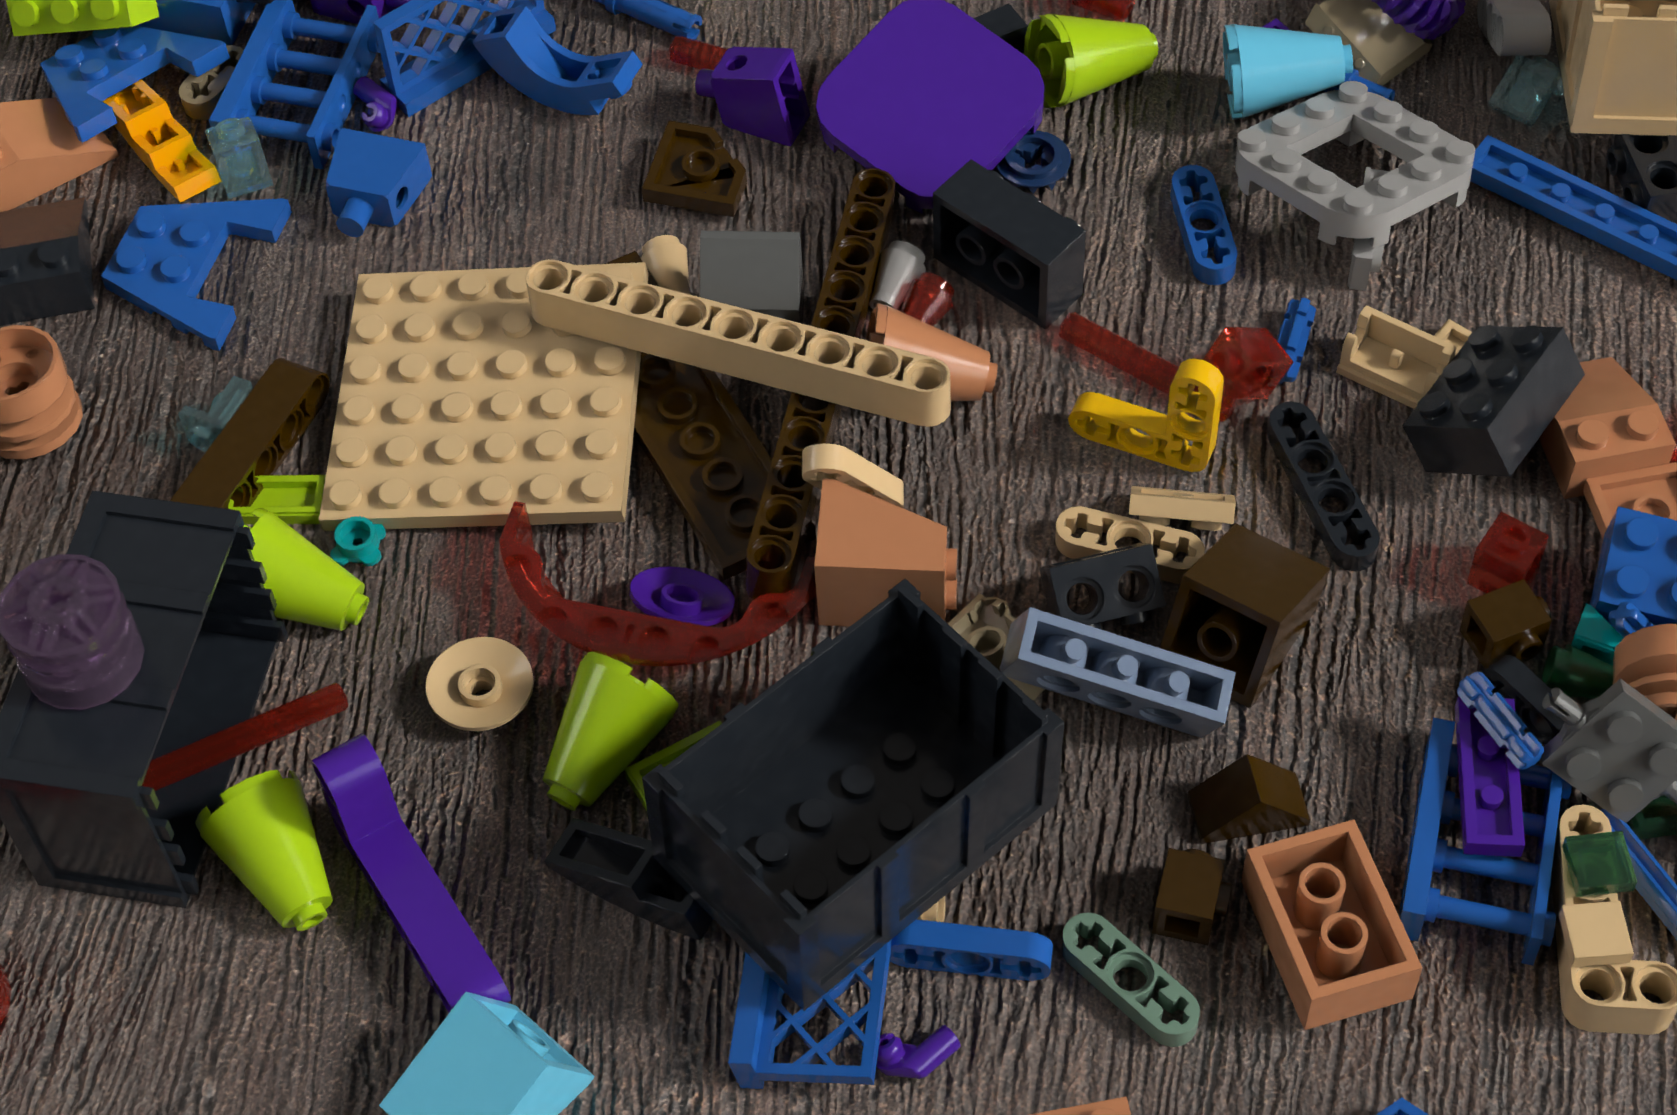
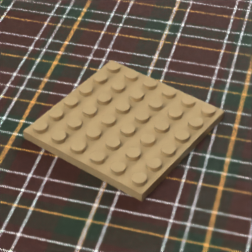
M645 262L577 265L648 284L649 273ZM530 267L359 274L319 515V522L323 530L335 531L336 526L343 520L354 516L365 517L372 521L373 524H382L385 529L625 522L641 352L549 328L537 323L532 316L525 280L526 272Z

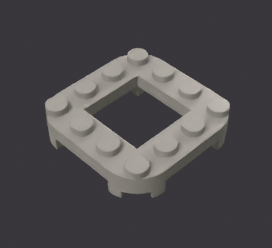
M1346 81L1339 86V90L1319 94L1248 129L1240 131L1237 138L1235 170L1238 175L1237 187L1247 196L1264 188L1320 222L1318 239L1323 242L1335 245L1338 236L1356 239L1369 238L1370 245L1374 248L1389 242L1392 225L1441 200L1455 208L1466 200L1467 189L1471 180L1475 146L1442 130L1437 124L1424 120L1406 110L1401 104L1390 101L1378 94L1368 92V87L1365 84L1357 81ZM1333 139H1337L1349 147L1367 139L1407 163L1356 188L1337 177L1333 172L1323 169L1301 155Z

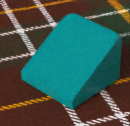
M1586 603L1567 659L1613 675L1615 647L1624 638L1594 607Z

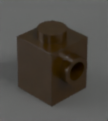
M1523 579L1468 600L1459 630L1484 669L1504 655H1512L1521 662H1525L1535 657L1543 649L1552 621L1551 613L1544 599L1540 596H1535Z
M1172 848L1168 849L1155 906L1152 934L1208 946L1214 916L1226 917L1232 883L1222 881L1224 859L1214 858L1207 852L1198 849H1186L1183 851Z

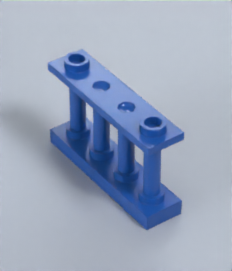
M274 0L272 3H267L209 119L219 153L237 155L244 138L255 134L308 143L314 168L324 169L331 152H334L339 132L343 128L355 102L354 85L358 79L367 75L376 54L380 53L373 24L375 20L379 19L376 6L367 5L358 26H350L301 18L299 13L295 11L293 0ZM298 36L349 44L342 59L288 50L291 41L296 40ZM283 68L334 76L327 91L272 83L276 72H280ZM267 101L318 109L311 125L255 116L260 105H264Z
M1433 717L1425 747L1399 918L1409 939L1417 942L1423 922L1434 923L1435 918L1523 935L1525 940L1521 963L1533 966L1540 946L1550 947L1554 935L1556 913L1547 911L1560 802L1561 798L1569 800L1572 785L1547 767L1532 765L1525 770L1519 769L1521 785L1544 789L1541 815L1522 811L1524 834L1538 837L1535 863L1501 856L1463 854V849L1447 846L1448 840L1438 838L1440 823L1449 825L1450 820L1461 822L1460 799L1455 798V792L1445 790L1447 776L1456 778L1458 773L1457 744L1452 743L1455 721ZM1443 868L1532 886L1528 913L1440 895V889L1430 887L1432 872L1442 873Z

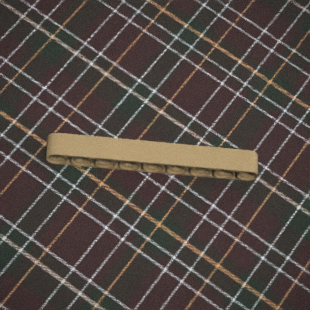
M548 259L533 264L526 272L525 280L532 316L537 323L543 326L918 426L931 427L939 425L950 415V371L943 361L936 358L558 260Z

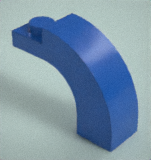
M527 6L493 12L472 42L487 63L518 91L545 106L576 115H599L609 98L617 99L630 90L633 78L643 65L633 50L602 56H585L568 50L558 44L544 31Z

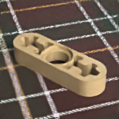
M815 444L803 449L802 478L804 481L821 490L823 478L835 479L904 508L903 481L855 452L837 444Z
M1076 506L1068 508L1058 516L1056 521L1055 543L1058 550L1066 557L1075 559L1117 549L1115 546L1117 540L1123 537H1134L1142 543L1160 546L1157 551V558H1155L1160 580L1175 584H1181L1183 575L1205 554L1203 542L1191 532L1087 507ZM1077 528L1086 529L1081 538L1072 537L1071 534H1074ZM1102 532L1107 533L1106 546L1099 544V541L1102 539ZM1178 552L1187 554L1183 563L1173 561Z

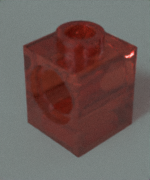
M1225 327L1202 359L1214 365L1223 375L1222 394L1226 399H1267L1293 364V360L1267 328Z
M1501 511L1476 547L1467 584L1484 593H1489L1523 579L1529 586L1539 571L1549 535Z

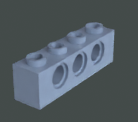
M1029 607L1010 624L1000 671L1008 678L1200 738L1225 724L1236 672L1032 607Z

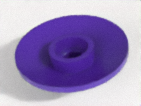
M666 566L644 570L632 579L629 590L630 598L638 609L648 616L676 629L706 627L721 623L732 614L735 604L731 590L724 583L706 573L683 567Z

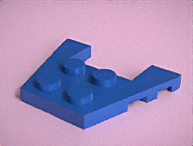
M133 26L94 30L92 35L76 44L61 47L55 52L54 56L41 62L40 65L57 101L64 109L70 125L73 126L78 140L83 143L117 124L112 107L102 102L105 99L169 63L195 77H199L230 59L225 42L220 40Z
M278 198L140 206L101 275L104 286L107 290L149 314L153 312L160 314L170 320L172 326L184 334L190 331L202 338L204 345L213 350L220 351L237 319L234 308L231 305L202 300L196 297L229 235L232 234L271 243L277 242L292 213L288 199Z

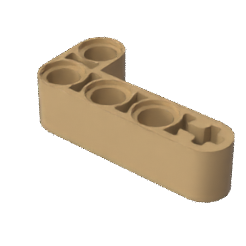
M1574 805L1565 810L1558 823L1551 872L1554 912L1556 913L1555 930L1563 1014L1570 1024L1578 1029L1589 1032L1659 1034L1669 1027L1677 1013V970L1674 967L1663 962L1631 960L1630 963L1571 967L1559 919L1562 905L1618 901L1612 828L1609 819L1594 806ZM1581 848L1587 850L1585 855H1579ZM1575 887H1585L1592 891L1594 895L1583 894ZM1582 990L1596 991L1604 1000L1591 999ZM1642 993H1652L1658 996L1663 1003H1653L1646 999Z

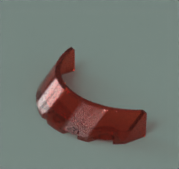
M514 501L499 540L503 563L510 583L521 602L537 621L557 637L587 653L596 652L634 665H687L709 661L740 651L779 629L817 597L814 569L815 557L807 556L801 577L792 590L786 593H768L757 597L750 603L742 619L734 625L724 628L708 627L565 599L546 576L541 557L534 549L526 503Z

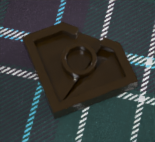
M669 120L642 186L643 201L735 217L747 184L746 169L737 158L733 159L723 146V139L714 128Z

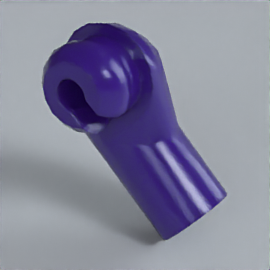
M364 76L358 79L354 85L353 93L365 102L368 107L367 114L363 111L361 113L362 121L374 132L385 131L394 122L397 99L369 77Z
M941 1025L919 1045L902 1043V1040L899 1037H895L894 1034L885 1033L880 1035L876 1067L886 1076L922 1079L961 1048V1044L957 1036L945 1025Z

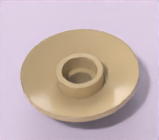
M494 637L466 639L447 648L433 662L426 678L427 699L436 716L454 728L465 731L494 729L514 719L527 705L534 684L532 668L524 653L515 645L505 640ZM480 690L490 691L484 695H475Z

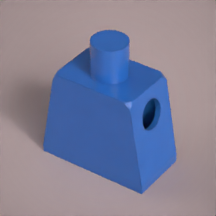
M341 128L326 178V191L332 213L338 217L336 225L342 233L351 237H360L363 235L368 223L386 227H393L399 224L432 177L425 143Z

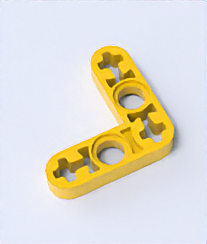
M1195 358L1186 359L1181 362L1171 383L1167 415L1100 393L1085 392L1079 395L1069 415L1068 422L1074 432L1088 440L1177 469L1200 472L1206 468L1216 446L1224 384L1223 375L1219 369L1209 362ZM1195 385L1198 386L1199 392L1193 391ZM1186 413H1191L1199 417L1201 420L1194 419L1188 416ZM1135 429H1139V430H1141V431H1144V432H1146L1148 435H1144V434H1142V433L1136 431ZM1188 440L1193 441L1192 446L1188 445Z

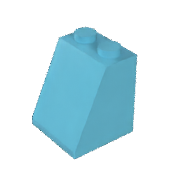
M465 992L379 1106L388 1115H558L591 1083L595 1076L516 1005Z

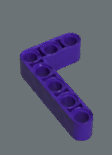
M361 733L312 759L311 763L339 835L448 1013H450L465 992L506 1003L510 1002L511 996L499 972L401 819L383 765L367 737Z

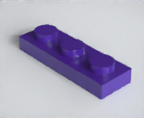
M1458 696L1455 705L1463 854L1521 857L1525 847L1520 771L1505 754L1509 749L1507 747L1500 748L1474 716L1477 709L1475 707L1473 709L1468 708ZM1504 698L1515 711L1514 699Z

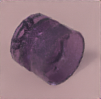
M58 554L41 559L17 573L0 595V634L7 643L10 653L16 659L17 667L27 686L40 701L59 709H88L107 703L126 690L140 671L145 651L140 631L131 611L127 607L125 597L121 592L116 577L102 562L84 555Z

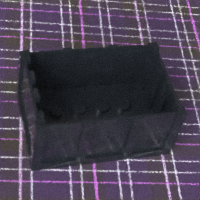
M92 490L0 712V819L38 885L186 908L191 894L198 895L200 887L195 875L207 843L201 838L195 822L199 813L206 806L212 814L223 805L220 794L226 790L246 731L252 723L255 706L275 649H278L280 642L286 643L288 639L284 622L275 618L273 611H275L277 603L272 589L264 588L263 584L267 580V575L262 562L254 560L251 550H253L255 542L250 528L243 527L244 521L239 510Z
M906 579L888 591V598L833 640L828 636L812 648V656L746 706L740 703L724 715V722L675 760L665 767L659 764L642 777L655 860L803 1011L1057 804L1064 721L1051 709H1041L920 599L921 592Z

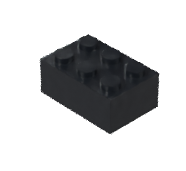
M972 159L933 192V258L1045 330L1082 296L1086 230L1081 228L1076 221L1060 215L1041 203L1033 194L1023 192L1004 180L997 172L986 169Z
M1533 325L1526 327L1478 326L1470 334L1468 340L1453 360L1444 368L1443 373L1427 394L1418 402L1417 407L1402 426L1426 472L1511 477L1585 376V373L1563 327H1537Z

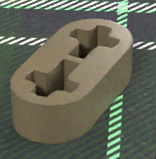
M234 45L226 46L230 59L199 77L190 74L179 87V96L186 115L197 120H207L211 117L244 51L241 47Z

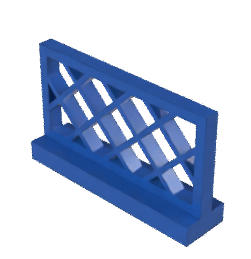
M410 0L373 22L386 75L380 79L381 86L395 96L397 107L407 117L412 116L492 69L472 43L490 18L488 16L479 21L484 11L493 14L495 11L527 6L540 26L549 35L556 31L554 17L545 9L544 0H499L497 4L489 2L490 0H446L448 2L438 20L429 17L435 6L445 0ZM461 6H469L470 8L460 26L452 24ZM405 23H410L400 42L392 40L391 31ZM424 27L431 28L432 31L423 47L414 46ZM446 32L455 34L454 37L441 43ZM408 55L417 56L416 59L402 66Z
M892 939L805 1011L800 1009L793 1016L782 1005L785 992L745 952L728 1064L740 1088L763 1089L764 1081L874 1085ZM871 970H873L872 981L866 976ZM859 981L870 992L869 1003L849 1018L834 1000ZM827 1006L842 1024L819 1043H816L802 1025ZM781 1016L785 1020V1022L779 1026V1019ZM864 1023H866L865 1034L859 1029ZM794 1032L810 1048L809 1051L794 1063H773L775 1047ZM852 1034L863 1046L861 1066L836 1065L827 1053ZM818 1060H820L823 1064H814V1063H816Z

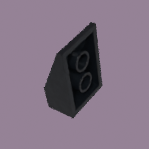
M85 197L0 212V326L95 309L88 207Z

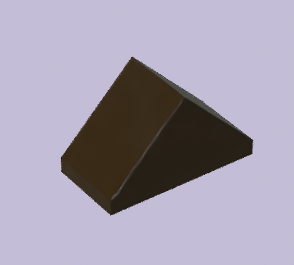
M1248 754L1188 791V800L1201 844L1310 825V817L1296 773Z

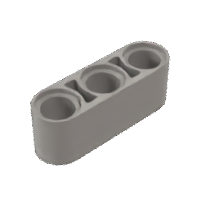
M1478 0L1477 17L1479 28L1498 56L1547 55L1549 53L1551 45V20L1549 13L1539 0Z

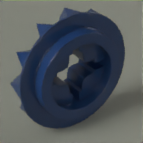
M1028 131L996 167L1002 178L1010 181L1018 189L1022 186L1028 187L1032 194L1035 193L1038 187H1045L1052 191L1056 181L1066 180L1068 169L1071 166V154L1066 144L1055 135L1043 131H1036L1032 134ZM1041 156V166L1035 164L1031 169L1025 168V162L1032 163Z

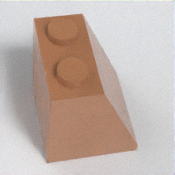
M822 479L814 563L819 625L850 627L888 598V591L904 579L908 580L921 592L920 599L945 621L946 610H956L957 549L947 548V527L835 479Z

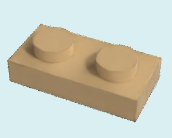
M1132 486L1129 515H1139V520L1163 526L1170 525V518L1191 520L1192 528L1217 531L1222 529V523L1234 524L1236 501L1235 495Z

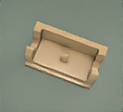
M1366 305L1359 314L1355 334L1348 332L1345 338L1340 364L1337 366L1336 373L1415 409L1418 402L1427 394L1443 373L1444 368L1453 360L1457 346Z

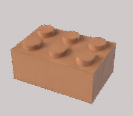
M1355 819L1247 849L1241 883L1304 1030L1413 999L1422 966Z

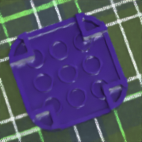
M907 0L889 11L827 76L818 90L816 110L823 134V141L834 153L841 149L866 169L876 168L888 172L895 180V190L905 197L906 206L922 214L924 209H933V192L970 159L988 170H993L1028 131L1032 134L1036 132L1042 122L1044 82L1039 69L1027 56L955 5L944 0Z

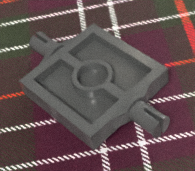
M1621 678L1600 697L1590 700L1583 705H1579L1557 687L1551 689L1552 695L1550 693L1546 694L1542 702L1543 708L1564 721L1560 732L1544 746V753L1541 758V763L1625 823L1652 800L1664 795L1677 804L1676 719Z

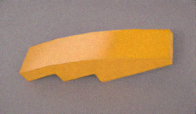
M142 79L102 101L112 107L117 120V124H115L117 130L156 178L180 203L222 182L215 165L197 150L191 134L172 117L166 101Z

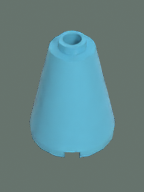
M1238 24L1224 25L1225 80H1228L1229 91H1233V94H1227L1232 120L1243 119L1344 83L1346 73H1353L1351 45H1343L1340 36Z

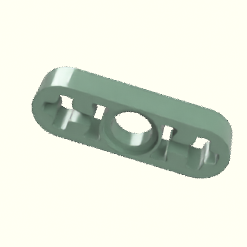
M1080 913L1068 920L1063 929L1062 954L1071 967L1159 1044L1177 1047L1192 1040L1198 1028L1200 1007L1196 998L1104 917L1095 913ZM1080 935L1085 939H1089L1093 935L1097 936V949L1099 952L1090 945L1085 946L1082 950L1078 948V936ZM1102 956L1108 959L1104 969H1101ZM1132 967L1141 971L1147 982L1138 990L1127 991L1115 983L1113 976L1122 968ZM1160 989L1156 1003L1152 997L1155 990ZM1162 1008L1169 1013H1173L1178 1009L1184 1012L1182 1025L1176 1020L1170 1021L1167 1025L1163 1023Z

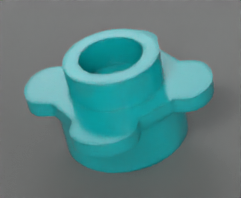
M354 516L343 520L335 528L334 538L336 547L330 552L331 558L340 565H345L348 562L362 563L365 566L377 564L382 557L379 550L380 540L386 536L384 526L382 524H373L372 521L361 516ZM363 542L360 545L354 546L356 543Z

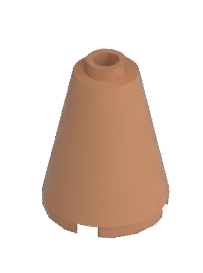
M876 304V309H873L865 340L943 361L950 371L951 402L980 401L984 392L992 393L998 365L997 363L990 362L989 351L888 305Z

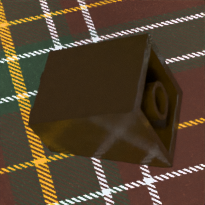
M1235 523L1183 575L1160 648L1236 672L1230 699L1251 708L1315 612L1330 568Z

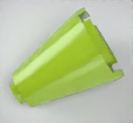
M1049 13L1040 15V19H1034L1029 23L1024 43V55L1039 69L1043 79V106L1046 108L1062 107L1147 71L1152 67L1158 55L1156 36L1143 24Z
M264 508L255 509L251 514L258 517L259 520L253 527H249L255 542L251 552L254 560L262 562L267 580L263 585L265 589H272L277 603L276 609L273 611L275 617L343 631L349 623L355 626L358 625L369 603V597L363 595L365 584L275 514Z
M588 652L583 660L579 662L542 779L550 787L547 796L561 806L573 811L576 810L579 804L590 807L670 722L679 705L669 692L650 678L644 684L639 679L630 675L632 667L596 652Z
M270 770L249 777L220 794L224 804L211 814L206 806L199 813L195 824L201 838L283 928L296 927L297 931H304L318 925L327 917L326 909L331 905L333 899L302 783L295 771L289 770L288 778H282L278 770Z

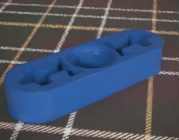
M1183 166L1176 170L1172 176L1170 199L1194 276L1202 283L1221 285L1230 281L1235 274L1237 248L1213 174L1202 166ZM1189 186H1193L1196 192H1200L1199 201L1193 202V194ZM1205 218L1213 221L1216 227L1203 231L1194 228L1191 222L1196 219ZM1214 247L1215 259L1219 264H1214L1211 258H1207L1208 248Z
M916 919L892 939L890 962L907 968L1036 981L1044 979L1050 974L1053 943L1047 937L1034 932Z

